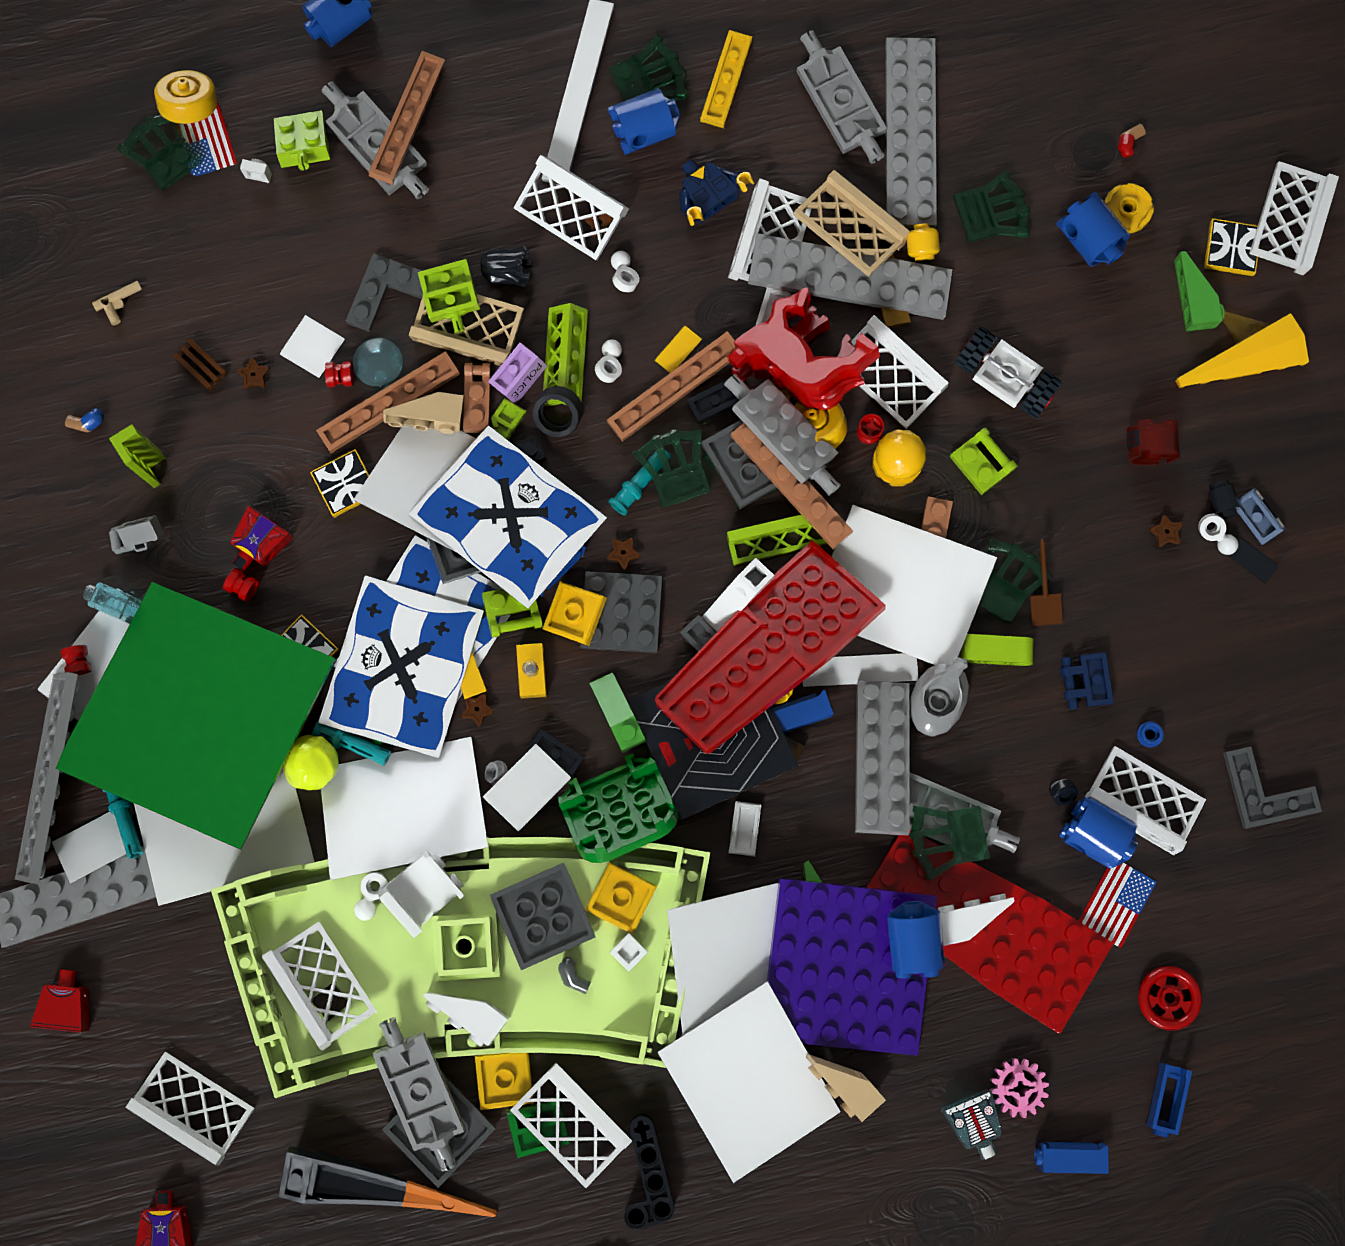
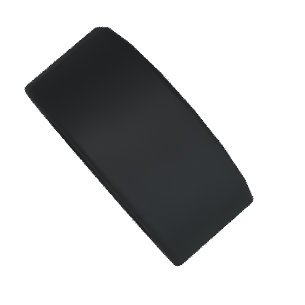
M553 386L545 389L535 401L532 409L533 420L543 433L551 437H564L570 435L578 426L583 415V405L579 397L572 390L562 386ZM551 399L564 402L572 412L571 420L565 424L551 421L543 410L545 403Z

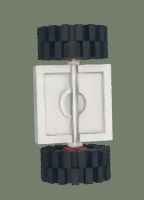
M980 326L963 348L955 364L972 375L979 364L983 362L984 364L972 380L1013 408L1016 407L1026 392L1029 393L1020 409L1037 419L1042 410L1053 399L1055 392L1063 381L1046 370L1034 386L1033 382L1043 367L1002 339L992 353H988L998 337Z

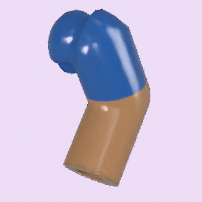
M94 408L82 418L68 415L65 426L82 432H91L102 423L104 414L100 409Z

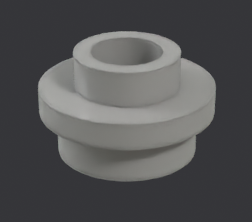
M496 760L487 765L485 779L492 786L508 772L505 762Z

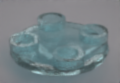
M373 338L365 341L357 348L353 357V368L356 376L363 383L377 386L378 388H385L399 376L404 360L399 348L393 342L384 338Z

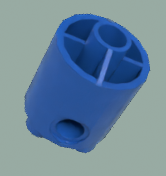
M308 0L302 5V9L308 18V21L303 26L313 40L316 41L321 37L330 47H334L371 19L373 14L370 8L372 5L369 0Z
M659 88L608 107L611 120L616 121V123L612 124L616 138L620 137L622 139L620 145L624 155L676 136V127L680 118L674 99L670 100L664 97Z
M1097 192L1090 194L1082 204L1080 201L1074 203L1067 210L1069 215L1064 216L1056 223L1057 227L1089 267H1093L1101 262L1107 263V265L1115 262L1123 255L1127 240L1130 237V233Z
M1084 797L1082 801L1078 800L1071 811L1074 817L1069 824H1064L1059 833V837L1063 838V842L1109 869L1128 861L1138 845L1136 837L1137 824L1091 797Z
M922 901L904 902L887 915L892 970L896 972V978H910L912 974L923 973L924 977L939 976V970L946 966L943 951L941 912Z

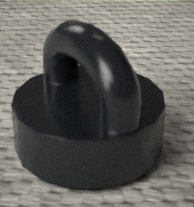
M1063 778L1050 785L1049 793L1056 804L1067 805L1076 799L1078 789L1070 779Z

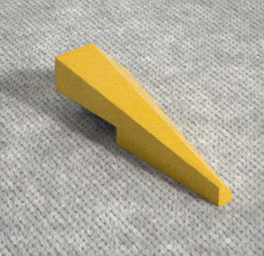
M1290 313L1182 375L1175 382L1179 388H1183L1188 385L1205 384L1220 379L1227 380L1259 374L1269 370H1281L1297 365L1303 366L1309 362L1305 335Z

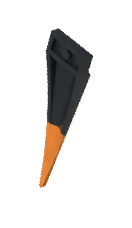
M290 1146L286 1152L279 1198L302 1204L386 1205L444 1210L495 1217L497 1215V1211L320 1150H317L315 1153Z

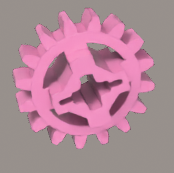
M1012 1058V1065L1003 1061L1004 1069L995 1068L994 1070L998 1077L990 1078V1081L995 1084V1088H991L989 1091L992 1094H997L993 1102L995 1104L1002 1103L1000 1110L1004 1113L1010 1109V1116L1015 1117L1017 1112H1019L1022 1118H1026L1028 1110L1034 1115L1037 1114L1035 1106L1038 1105L1043 1108L1045 1105L1040 1100L1042 1097L1048 1098L1049 1096L1043 1092V1088L1048 1087L1049 1083L1041 1080L1046 1074L1042 1071L1037 1073L1038 1065L1035 1063L1028 1067L1029 1061L1024 1058L1021 1064H1019L1017 1058ZM1022 1070L1029 1072L1034 1080H1027ZM1010 1073L1011 1077L1003 1084L1005 1077ZM1018 1081L1019 1083L1028 1086L1020 1090L1021 1094L1014 1090H1010L1018 1086ZM1036 1092L1033 1099L1028 1103L1030 1095ZM1004 1095H1011L1014 1098L1016 1106L1010 1104L1005 1099Z

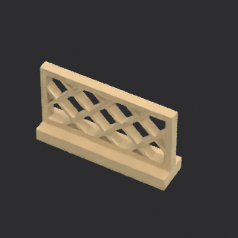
M835 170L828 175L827 180L793 214L868 277L896 250L899 251L905 245L910 233L908 229ZM826 191L834 198V202H821V195ZM806 209H817L818 218L808 217L803 212ZM822 209H835L836 218H823ZM839 209H848L852 213L853 218H840ZM823 224H836L837 233H828L824 230ZM841 224H854V233H842ZM858 224H866L871 228L872 233H859ZM842 239H854L856 249H847L843 245ZM860 240H873V249H861ZM877 240H886L892 246L889 249H878ZM861 255H874L875 263L869 267L862 261Z
M477 294L479 305L483 303L490 304L494 313L480 319L477 311H473L478 321L466 328L464 326V332L459 331L460 333L451 334L447 332L444 324L452 321L450 319L440 320L431 327L421 325L423 316L427 314L422 297L414 326H411L409 336L413 341L501 366L511 354L524 308ZM494 306L500 307L501 309L496 311ZM507 310L517 312L514 322L504 326L499 314ZM497 317L502 328L489 335L483 323ZM481 325L486 337L479 341L472 340L468 331ZM441 326L443 331L437 330V328ZM510 328H512L511 333H510V335H509V333H508L507 330H509ZM505 332L509 339L506 349L495 347L492 338ZM465 333L467 338L461 337V335ZM489 340L491 345L485 344L484 342Z

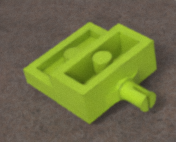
M322 110L274 118L276 154L281 168L298 165L300 170H304V166L307 170L309 168L308 163L330 160L329 143Z
M467 259L418 272L423 291L422 295L430 321L433 323L450 319L453 323L454 333H460L459 328L461 332H464L465 329L461 316L480 310Z

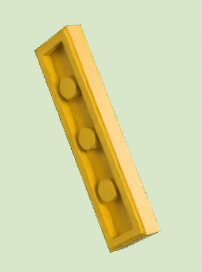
M729 30L700 122L724 128L752 43V36Z

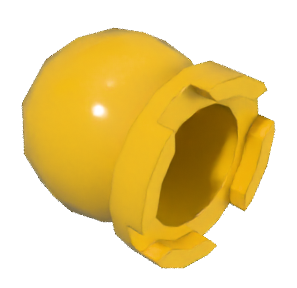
M897 429L887 433L879 441L872 457L876 476L891 486H904L912 483L920 474L926 461V448L921 438L909 430Z

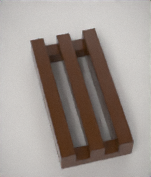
M190 338L187 341L188 344L186 346L183 345L180 348L181 350L178 353L176 352L173 357L211 391L227 375V372ZM192 348L219 372L217 376L190 352ZM185 355L212 379L210 383L183 359Z

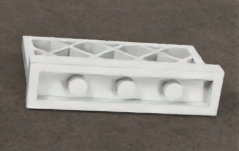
M540 155L535 163L537 166L516 202L514 209L588 256L598 260L621 218L625 217L629 208L550 158ZM540 173H543L549 178L550 188L538 191L536 181ZM554 181L559 183L560 185L555 186ZM565 187L569 190L571 201L559 204L556 190ZM552 191L555 205L543 208L539 194ZM574 193L581 198L575 199ZM535 196L538 209L529 212L522 206L527 197ZM586 200L590 203L592 214L579 216L577 202ZM572 204L575 218L563 221L560 207ZM595 207L599 208L602 211L596 212ZM556 208L559 222L548 224L545 220L544 211ZM539 213V214H540V218L537 217V216L534 215V214ZM607 213L614 218L609 228L600 230L598 215ZM593 217L596 231L584 234L581 220ZM576 221L580 235L569 237L566 235L564 224ZM560 226L561 231L556 229L555 227ZM597 234L599 245L596 251L593 252L587 248L585 237ZM581 239V243H582V244H580L579 242H577V241H575V240Z
M1278 161L1249 254L1294 268V273L1300 275L1308 272L1315 260L1339 176L1330 173L1327 176H1323ZM1281 171L1290 173L1294 181L1284 186L1279 177ZM1309 179L1317 182L1316 189L1308 193L1302 181ZM1297 185L1302 197L1293 201L1287 189ZM1281 192L1287 204L1277 208L1273 201V196ZM1305 200L1309 207V212L1301 216L1295 204ZM1290 207L1296 219L1286 223L1280 211ZM1275 215L1280 227L1271 231L1266 220L1268 217ZM1298 222L1303 233L1301 236L1294 238L1289 226ZM1283 230L1289 242L1279 246L1273 234ZM1268 237L1274 249L1270 251L1259 249L1260 240ZM1292 245L1296 252L1295 260L1286 258L1281 249Z
M759 179L754 187L728 278L736 281L738 279L748 281L749 274H747V269L752 261L751 256L755 237L759 231L764 235H771L779 231L782 238L788 239L783 228L794 224L798 231V236L791 240L802 242L806 225L802 222L801 225L799 224V219L793 215L794 213L790 206L795 203L802 204L807 198L768 185L769 181ZM769 195L778 196L783 205L772 209L768 202ZM785 208L791 220L781 225L775 213ZM806 209L804 212L808 217L810 216L811 209ZM771 216L776 228L766 232L761 222L762 219Z
M873 315L867 322V325L851 342L855 346L856 339L860 333L866 335L868 332L875 339L877 346L879 342L884 347L879 349V353L889 352L894 356V366H879L878 358L875 367H867L864 370H876L877 384H864L859 387L907 429L935 398L948 387V382ZM897 360L903 365H897ZM897 369H908L912 373V383H897ZM879 370H894V383L879 384ZM915 376H916L921 382H915ZM913 386V400L898 401L897 387ZM915 386H927L933 393L927 400H916ZM895 387V401L884 402L880 398V388ZM870 388H877V394ZM913 404V415L907 421L898 414V405ZM916 404H922V405L916 410ZM889 405H895V411Z
M1116 746L1112 748L1093 786L1085 796L1086 798L1091 797L1137 824L1136 833L1172 855L1183 851L1187 843L1185 840L1206 801L1203 797ZM1115 756L1125 761L1127 770L1115 772L1113 766ZM1142 770L1147 773L1150 783L1138 786L1134 772ZM1129 774L1133 787L1121 790L1117 776ZM1112 778L1116 792L1107 793L1099 788L1104 779ZM1165 784L1169 786L1173 797L1161 799L1157 785ZM1152 787L1156 801L1144 804L1140 789ZM1135 791L1139 805L1131 807L1126 804L1123 796L1124 793ZM1187 797L1196 802L1193 811L1184 813L1180 799ZM1174 800L1179 814L1167 817L1163 803ZM1158 805L1162 819H1151L1148 816L1146 807ZM1181 819L1183 830L1180 835L1171 830L1169 820Z
M317 922L273 952L270 950L262 955V958L322 1051L329 1047L331 1042L377 1012L320 922ZM319 931L323 937L321 949L306 947L308 937ZM326 943L331 949V951L325 950ZM291 948L301 950L297 965L286 963L281 954ZM305 951L320 953L316 968L302 966ZM324 954L336 957L335 972L320 969ZM340 966L343 968L345 973H339ZM290 968L296 969L295 975L292 973ZM300 970L315 972L311 987L299 984ZM319 973L334 976L330 990L316 988ZM338 977L349 978L352 982L349 994L335 992ZM354 989L357 990L360 996L353 995ZM304 990L310 991L309 998ZM314 992L329 994L326 1010L314 1008L312 1004ZM333 995L348 998L345 1013L330 1011ZM352 999L364 1001L368 1007V1010L359 1016L349 1014ZM318 1012H319V1013H324V1019H323V1020H322L321 1017L319 1016ZM328 1016L344 1017L341 1028L331 1034L326 1027ZM348 1018L353 1019L352 1021L347 1023Z
M164 1052L135 1097L131 1098L125 1107L215 1165L221 1164L226 1152L255 1109L167 1052ZM169 1060L176 1065L178 1076L163 1080L161 1069L166 1061ZM181 1069L188 1072L189 1074L182 1075ZM158 1075L159 1081L153 1082L156 1076ZM194 1076L198 1079L200 1090L185 1094L182 1079ZM178 1080L181 1095L166 1099L164 1083ZM203 1083L210 1086L211 1088L204 1089ZM160 1085L162 1100L150 1102L143 1098L149 1087ZM218 1091L221 1095L222 1105L207 1108L205 1093ZM201 1094L203 1109L188 1113L186 1097ZM225 1097L229 1098L233 1102L226 1103ZM182 1099L184 1114L173 1117L168 1113L167 1102ZM163 1103L164 1110L157 1107L156 1105ZM238 1104L246 1109L240 1120L229 1122L227 1107ZM223 1108L225 1124L210 1127L208 1112ZM204 1113L207 1128L195 1131L191 1128L189 1116ZM185 1118L186 1124L178 1119ZM236 1125V1127L234 1128V1130H233L232 1133H231V1128H230V1126ZM226 1127L228 1139L220 1147L213 1142L211 1131ZM207 1132L208 1138L201 1135L200 1133Z
M556 1062L510 1109L585 1188L632 1142ZM548 1079L556 1086V1098H540V1087ZM559 1090H560L567 1098H559ZM537 1091V1098H530ZM559 1101H571L575 1105V1117L559 1118ZM525 1102H537V1118H525L518 1109ZM540 1102H556V1118H540ZM578 1109L585 1117H578ZM529 1121H537V1129ZM540 1121H556V1137H544L540 1133ZM559 1121H575V1137H559ZM578 1121H590L594 1125V1137H578ZM597 1129H598L605 1137H597ZM594 1140V1156L578 1157V1141ZM597 1140H609L616 1147L609 1156H597ZM548 1141H556V1149ZM559 1141H575V1157H563L559 1153ZM567 1160H575V1168ZM578 1160H594V1171L586 1180L578 1173ZM597 1160H604V1161L597 1167Z

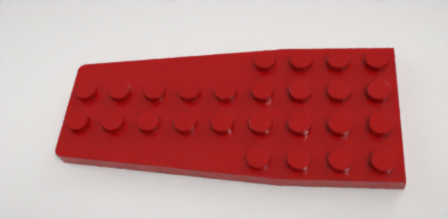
M812 540L774 574V579L742 611L737 610L655 697L656 706L704 753L709 754L830 661L886 609V605Z
M911 830L908 836H897L866 887L937 896L936 910L939 907L954 905V909L965 907L964 902L976 899L980 900V904L991 902L990 896L1004 893L1006 898L1014 897V902L969 941L943 946L944 956L987 989L1058 1034H1061L1114 944L1046 900Z

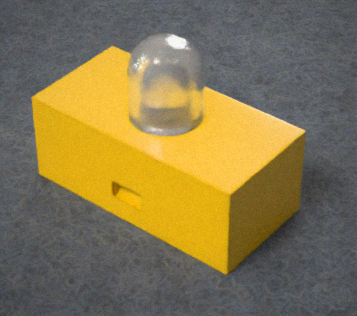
M543 644L516 645L521 699L547 697Z

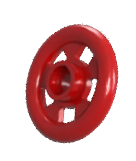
M1162 966L1148 973L1139 987L1138 1001L1143 1015L1151 1024L1164 1030H1179L1191 1024L1198 1016L1202 1005V995L1197 981L1187 971L1175 966ZM1166 978H1177V986L1166 985ZM1153 984L1160 986L1156 997L1149 994ZM1189 989L1191 1001H1183L1182 990ZM1167 993L1173 995L1171 1003H1167L1165 1000ZM1156 1004L1165 1010L1161 1016H1158L1152 1010ZM1181 1007L1185 1014L1175 1019L1172 1012Z

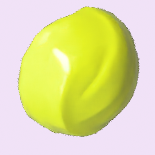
M301 736L296 739L283 765L285 777L294 788L305 790L322 789L337 773L339 765L338 753L334 746L322 736Z

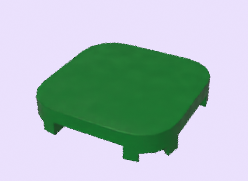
M634 754L624 756L627 764L579 784L577 778H574L568 782L569 788L564 792L563 796L558 797L559 806L572 835L573 842L584 860L591 863H603L613 860L662 838L675 827L678 820L676 806L656 762L651 757L649 759L635 758Z

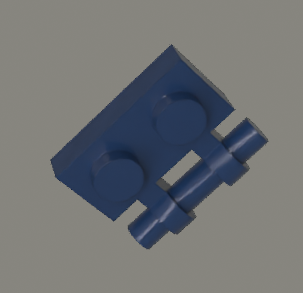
M1106 652L1080 655L1078 657L1080 666L1074 667L1072 666L1071 657L1061 658L1062 668L1060 673L1061 677H1064L1066 688L1064 699L1068 701L1069 710L1078 709V698L1085 697L1086 707L1111 705L1114 703ZM1074 675H1081L1083 689L1076 690Z

